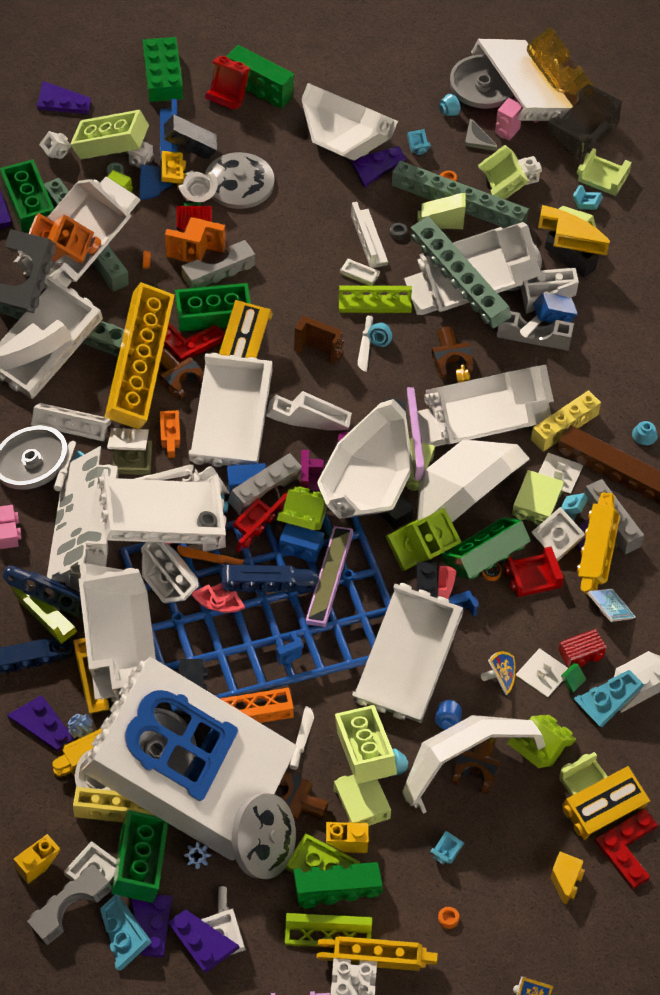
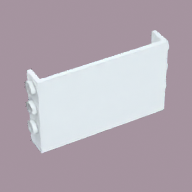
M477 40L471 53L487 55L523 107L517 118L518 120H567L574 107L526 40Z
M50 276L47 278L49 286L39 297V306L35 309V313L26 311L0 341L1 348L32 323L41 330H45L56 320L62 322L72 336L70 341L40 359L8 370L0 368V381H6L14 391L17 392L19 390L31 399L42 390L103 319L101 311L93 306L89 299L80 297L74 289H68L62 281L57 278L53 279Z
M218 353L205 354V370L192 448L189 450L190 461L198 465L210 463L215 467L258 463L272 376V361L258 360L254 357L241 358L236 355L224 356Z
M104 469L101 477H98L97 486L98 489H101L99 504L103 508L101 522H104L106 540L221 545L226 535V516L223 515L224 500L221 499L220 495L222 484L218 480V475H214L210 483L109 478L108 469ZM203 511L215 514L217 517L216 526L198 527L197 518L199 514Z
M394 584L393 596L356 692L353 691L352 697L356 699L355 703L359 705H374L378 712L386 713V711L394 713L393 717L404 720L408 718L422 723L463 615V607L451 604L448 599L441 596L434 598L427 591L419 590L417 592L412 590V587L407 584Z

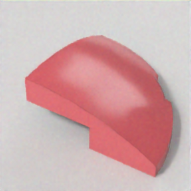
M443 564L438 566L437 594L448 599L454 586L456 570Z
M222 583L213 587L207 585L192 593L193 598L207 609L222 613L245 609L236 591H225L222 588Z

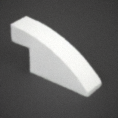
M56 320L45 330H41L32 323L0 348V368L8 370L40 359L70 341L72 336L66 326L59 320Z
M302 391L293 401L275 395L269 401L266 416L294 426L322 430H347L352 413Z

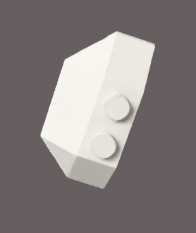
M146 542L141 547L143 554L142 577L163 603L185 601L198 588V578L179 554L167 543Z
M648 651L616 668L614 677L630 669L644 683V686L619 710L621 713L660 692L659 655Z

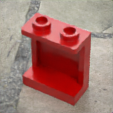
M219 56L212 63L215 65L211 88L206 92L205 99L236 110L243 103L250 67L245 66L242 62L231 61L226 56Z
M552 546L545 547L542 555L512 560V557L509 556L506 559V564H504V572L511 579L509 581L511 591H515L517 597L562 588L564 578Z

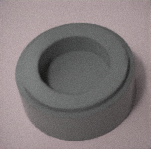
M395 223L390 227V236L397 240L404 239L407 236L408 229L402 223Z
M209 511L201 512L197 518L198 527H215L217 524V517Z

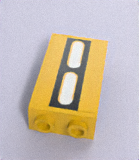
M235 300L219 354L224 356L236 355L241 358L254 357L257 359L268 320L271 321L273 315L271 309Z
M629 766L567 798L562 806L566 817L570 818L573 822L577 835L582 836L585 840L591 833L636 809L641 810L645 808L650 800Z

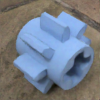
M76 714L68 722V728L70 729L68 732L74 739L77 736L82 738L92 732L93 728L91 726L93 724L91 722L93 720L87 714L84 716Z
M196 842V848L189 845L188 849L190 852L184 855L189 857L188 865L194 863L196 864V869L200 868V863L208 865L206 859L212 856V854H207L208 845L200 847V842ZM198 851L202 854V858L197 859V857H194V853Z

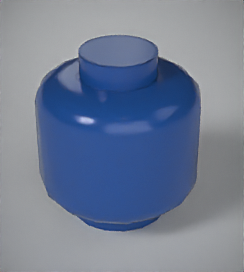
M445 700L437 705L435 713V723L437 726L446 730L461 722L462 708L457 702Z

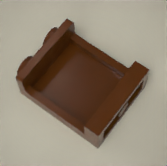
M303 315L295 327L294 350L301 353L305 345L330 354L331 365L334 366L337 360L340 361L344 353L342 350L344 339H342L343 331Z

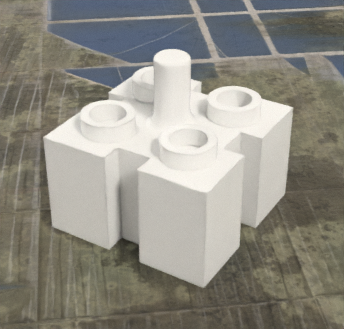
M334 958L331 995H375L377 962L360 960L359 965H351V960Z

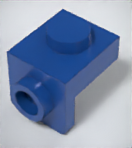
M470 590L461 594L456 593L448 598L449 603L463 607V609L469 608L473 617L477 615L479 602L475 596H472Z
M294 631L290 632V643L276 648V659L279 665L291 663L295 659L302 657L304 645L302 639L297 637Z

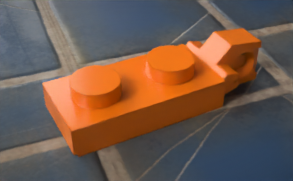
M179 410L160 411L162 448H167L168 458H175V448H180Z

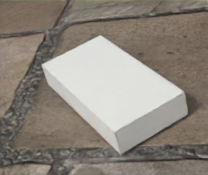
M347 259L340 270V274L373 286L380 275V271Z

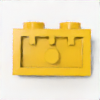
M162 151L161 181L177 183V190H180L179 185L183 184L186 173H183L186 167L183 153Z

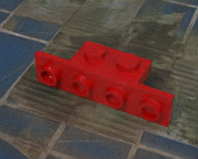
M287 492L271 508L257 498L233 523V527L244 535L238 541L236 547L238 553L243 548L246 549L253 541L252 538L255 535L258 537L265 529L264 526L267 523L271 524L275 520L276 514L279 511L283 512Z

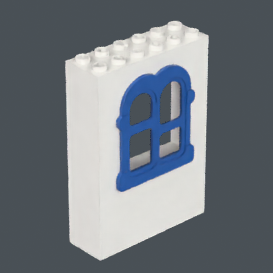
M149 656L144 662L141 660L137 667H134L128 676L130 678L129 682L124 684L119 693L121 697L118 701H115L110 709L112 714L103 722L101 734L96 736L91 745L93 749L86 754L82 761L85 764L82 772L233 861L235 856L232 848V827L239 808L244 801L255 794H275L297 745ZM162 702L170 703L191 716V721L183 736L175 734L157 722L154 711L158 704ZM199 723H204L220 734L212 753H207L191 743V738ZM154 731L167 739V744L159 759H154L141 749L139 739L143 732ZM175 746L182 747L205 762V767L197 782L189 780L167 766V761Z

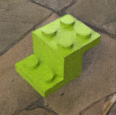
M295 487L288 490L283 512L278 514L277 520L311 530H320L327 509L322 493L317 491L312 494L309 493L310 489L304 487Z
M445 508L424 518L417 519L385 536L402 571L411 568L417 562L430 560L462 543Z
M548 714L531 716L529 720L534 722L542 734L546 746L538 750L530 737H511L507 744L538 768L550 767L555 763L566 746L574 744L576 738L572 736L573 733L568 728H561L556 724L557 720Z

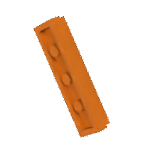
M289 688L221 698V700L229 705L231 704L233 707L238 702H244L247 704V707L239 711L259 723L293 718L294 714ZM286 695L287 702L278 703L275 701V698ZM257 699L267 701L266 705L261 707L254 703Z

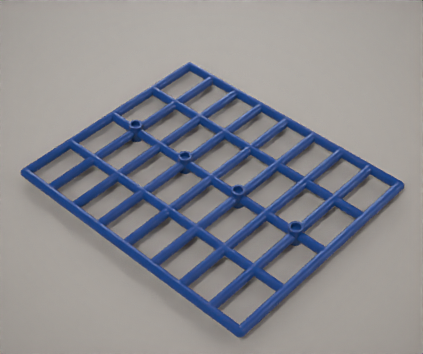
M325 513L323 527L328 538L323 539L322 547L329 545L333 532L328 516ZM358 516L350 517L355 529L352 540L359 539L370 569L354 573L348 569L345 562L338 584H343V586L348 588L358 615L337 620L333 607H331L328 617L330 622H327L326 627H309L306 624V618L298 599V595L309 592H277L266 595L265 592H257V598L245 600L242 603L245 608L257 605L262 606L272 637L252 642L241 610L230 612L235 617L244 644L223 649L212 617L226 613L207 609L199 604L201 612L184 616L178 611L176 602L168 603L172 619L152 624L156 660L172 670L179 669V660L165 664L154 632L173 627L178 632L186 659H204V662L214 659L219 660L229 692L214 695L219 699L258 693L366 665L369 656L352 659L340 627L361 622L372 649L376 638L369 620L385 616L391 597ZM236 520L226 522L225 530L234 529L239 541L244 535L233 527V523ZM268 523L264 526V531L272 552L252 557L249 548L241 550L244 559H241L244 560L243 565H255L275 559L277 566H286L283 557L288 555L279 552V546L273 530ZM146 542L120 549L125 569L133 568L129 554L141 551V547ZM178 543L179 546L187 547L186 543ZM219 549L211 551L214 554L220 555ZM182 556L184 562L197 578L219 573L221 578V569L228 565L215 563L216 566L196 571L192 559ZM306 561L309 569L315 571L319 577L320 574L316 563ZM374 576L386 608L365 612L354 581ZM198 579V588H197L196 590H198V589L201 588L199 579ZM145 583L147 591L153 590L148 583ZM286 598L288 601H291L301 627L300 630L294 632L297 637L305 638L316 669L295 674L292 664L285 663L283 666L287 677L266 682L255 649L276 644L278 648L284 645L283 642L290 640V632L280 634L269 602ZM204 619L215 651L194 656L184 624ZM333 629L345 662L324 667L312 634ZM247 651L258 684L237 689L226 656ZM170 704L172 712L177 714V707Z

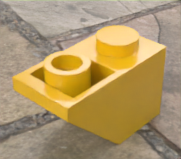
M326 822V843L347 853H367L368 823Z
M47 834L13 859L15 870L29 884L48 869L61 850Z
M559 852L552 869L551 880L562 902L568 904L570 898L574 899L578 889L575 884L577 881L581 882L585 870L582 869L583 860Z

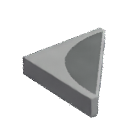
M470 119L465 146L496 151V143Z

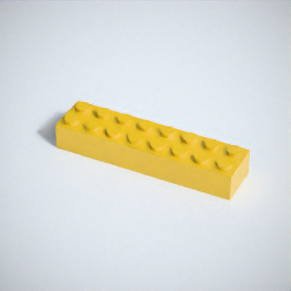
M142 282L134 290L104 418L135 429H140L147 422L174 294Z

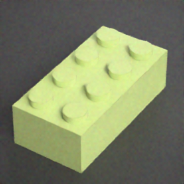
M140 110L81 120L72 139L71 146L80 159L137 150L141 147L149 124Z
M374 705L335 714L337 733L356 784L397 775L395 755Z

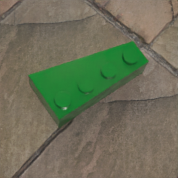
M378 862L351 864L348 869L340 865L332 866L328 870H320V867H311L309 872H302L301 868L293 869L298 905L306 909L313 908L316 904L322 903L332 905L340 900L355 901L358 897L364 896L374 898L383 893Z

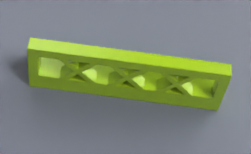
M339 286V313H412V286ZM343 292H351L352 294L343 295ZM369 292L371 294L363 295L362 293ZM387 292L389 294L381 295L380 293ZM408 292V295H399V293Z
M11 587L21 605L61 644L77 632L75 627L54 606L31 597L18 588Z
M286 913L285 945L321 947L318 945V941H314L310 937L314 931H321L325 935L323 939L334 940L331 936L336 932H342L346 937H354L357 933H366L367 939H371L372 917ZM290 930H299L304 935L299 940H289Z

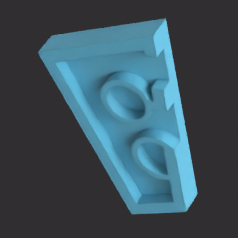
M629 669L608 680L607 683L594 687L582 696L579 695L574 699L600 727H603L644 686V683Z
M114 895L100 910L106 932L109 933L110 948L116 959V962H114L115 967L120 971L151 943V940L121 897Z

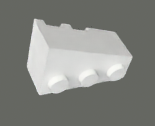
M576 268L541 270L542 276L523 281V285L520 288L526 314L535 311L533 303L542 292L565 297L576 296L579 283Z

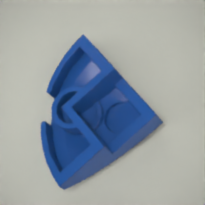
M141 165L140 200L158 197L161 195L160 192L166 188L169 190L174 183L161 181V167Z

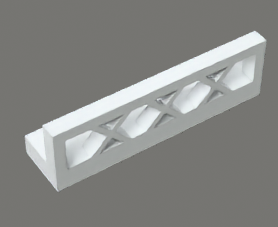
M353 202L351 217L369 266L376 268L388 265V260L369 209L360 210L358 203Z
M39 403L34 407L31 425L50 427L59 432L104 441L107 427L111 425L112 420Z

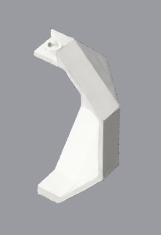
M309 83L301 99L312 142L354 161L391 139L398 123L397 120Z
M394 399L380 403L341 439L335 447L317 484L327 507L339 519L381 513L394 509L413 470L406 412Z
M462 440L424 471L423 479L419 481L417 519L424 518L445 508L451 522H453L507 476L524 465L529 460V457L518 444Z
M472 715L421 744L402 791L406 802H409L410 806L419 807L424 814L427 811L421 796L443 763L491 737H530L537 749L540 750L546 746L543 736L532 720Z

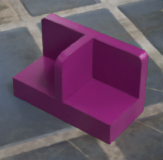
M301 450L300 487L310 489L309 491L321 492L317 482L324 470V460L309 459V450Z

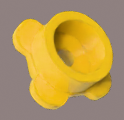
M461 365V369L456 370L458 383L470 380L469 370H465L464 365Z

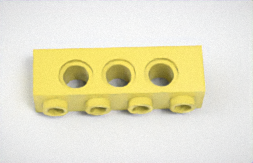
M588 390L534 426L531 440L544 452L559 442L570 425L578 429L598 416L601 402Z
M76 787L73 802L74 817L123 823L127 810L156 816L115 791Z

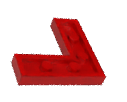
M169 322L164 346L182 362L189 357L192 358L222 343L225 333L215 324L185 339Z
M646 809L595 839V843L632 890L650 879L649 874L626 847L657 828L658 824Z

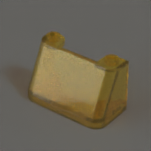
M551 26L527 45V53L556 92L588 97L597 91V88L580 66L577 69H572L569 65L564 68L562 64L569 59L570 52Z

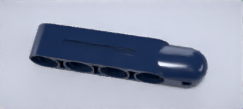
M226 565L221 569L222 588L230 592H309L316 588L319 580L315 571L296 569L293 566Z
M7 566L4 569L2 576L9 585L22 590L31 597L83 619L80 591L39 573L28 572L16 566ZM27 580L33 581L35 586L28 585ZM45 589L53 590L54 594H48ZM63 597H70L72 602H66Z
M56 638L1 647L0 674H3L4 671L8 673L23 670L24 667L28 669L43 666L44 663L48 665L54 661L69 658L72 654V644L68 639L61 644ZM61 648H65L68 651L59 652L58 650Z

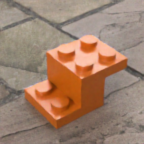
M38 213L28 234L48 238L56 243V252L52 256L51 261L56 262L66 255L80 264L84 261L95 232L65 214L53 222Z
M191 217L185 233L170 229L166 230V257L192 262L197 259L202 261L206 249L224 253L225 225Z

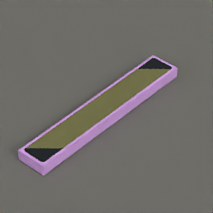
M407 387L405 405L415 481H421L424 473V460L414 387Z
M336 526L333 528L319 580L307 614V625L326 627L352 540L353 529Z

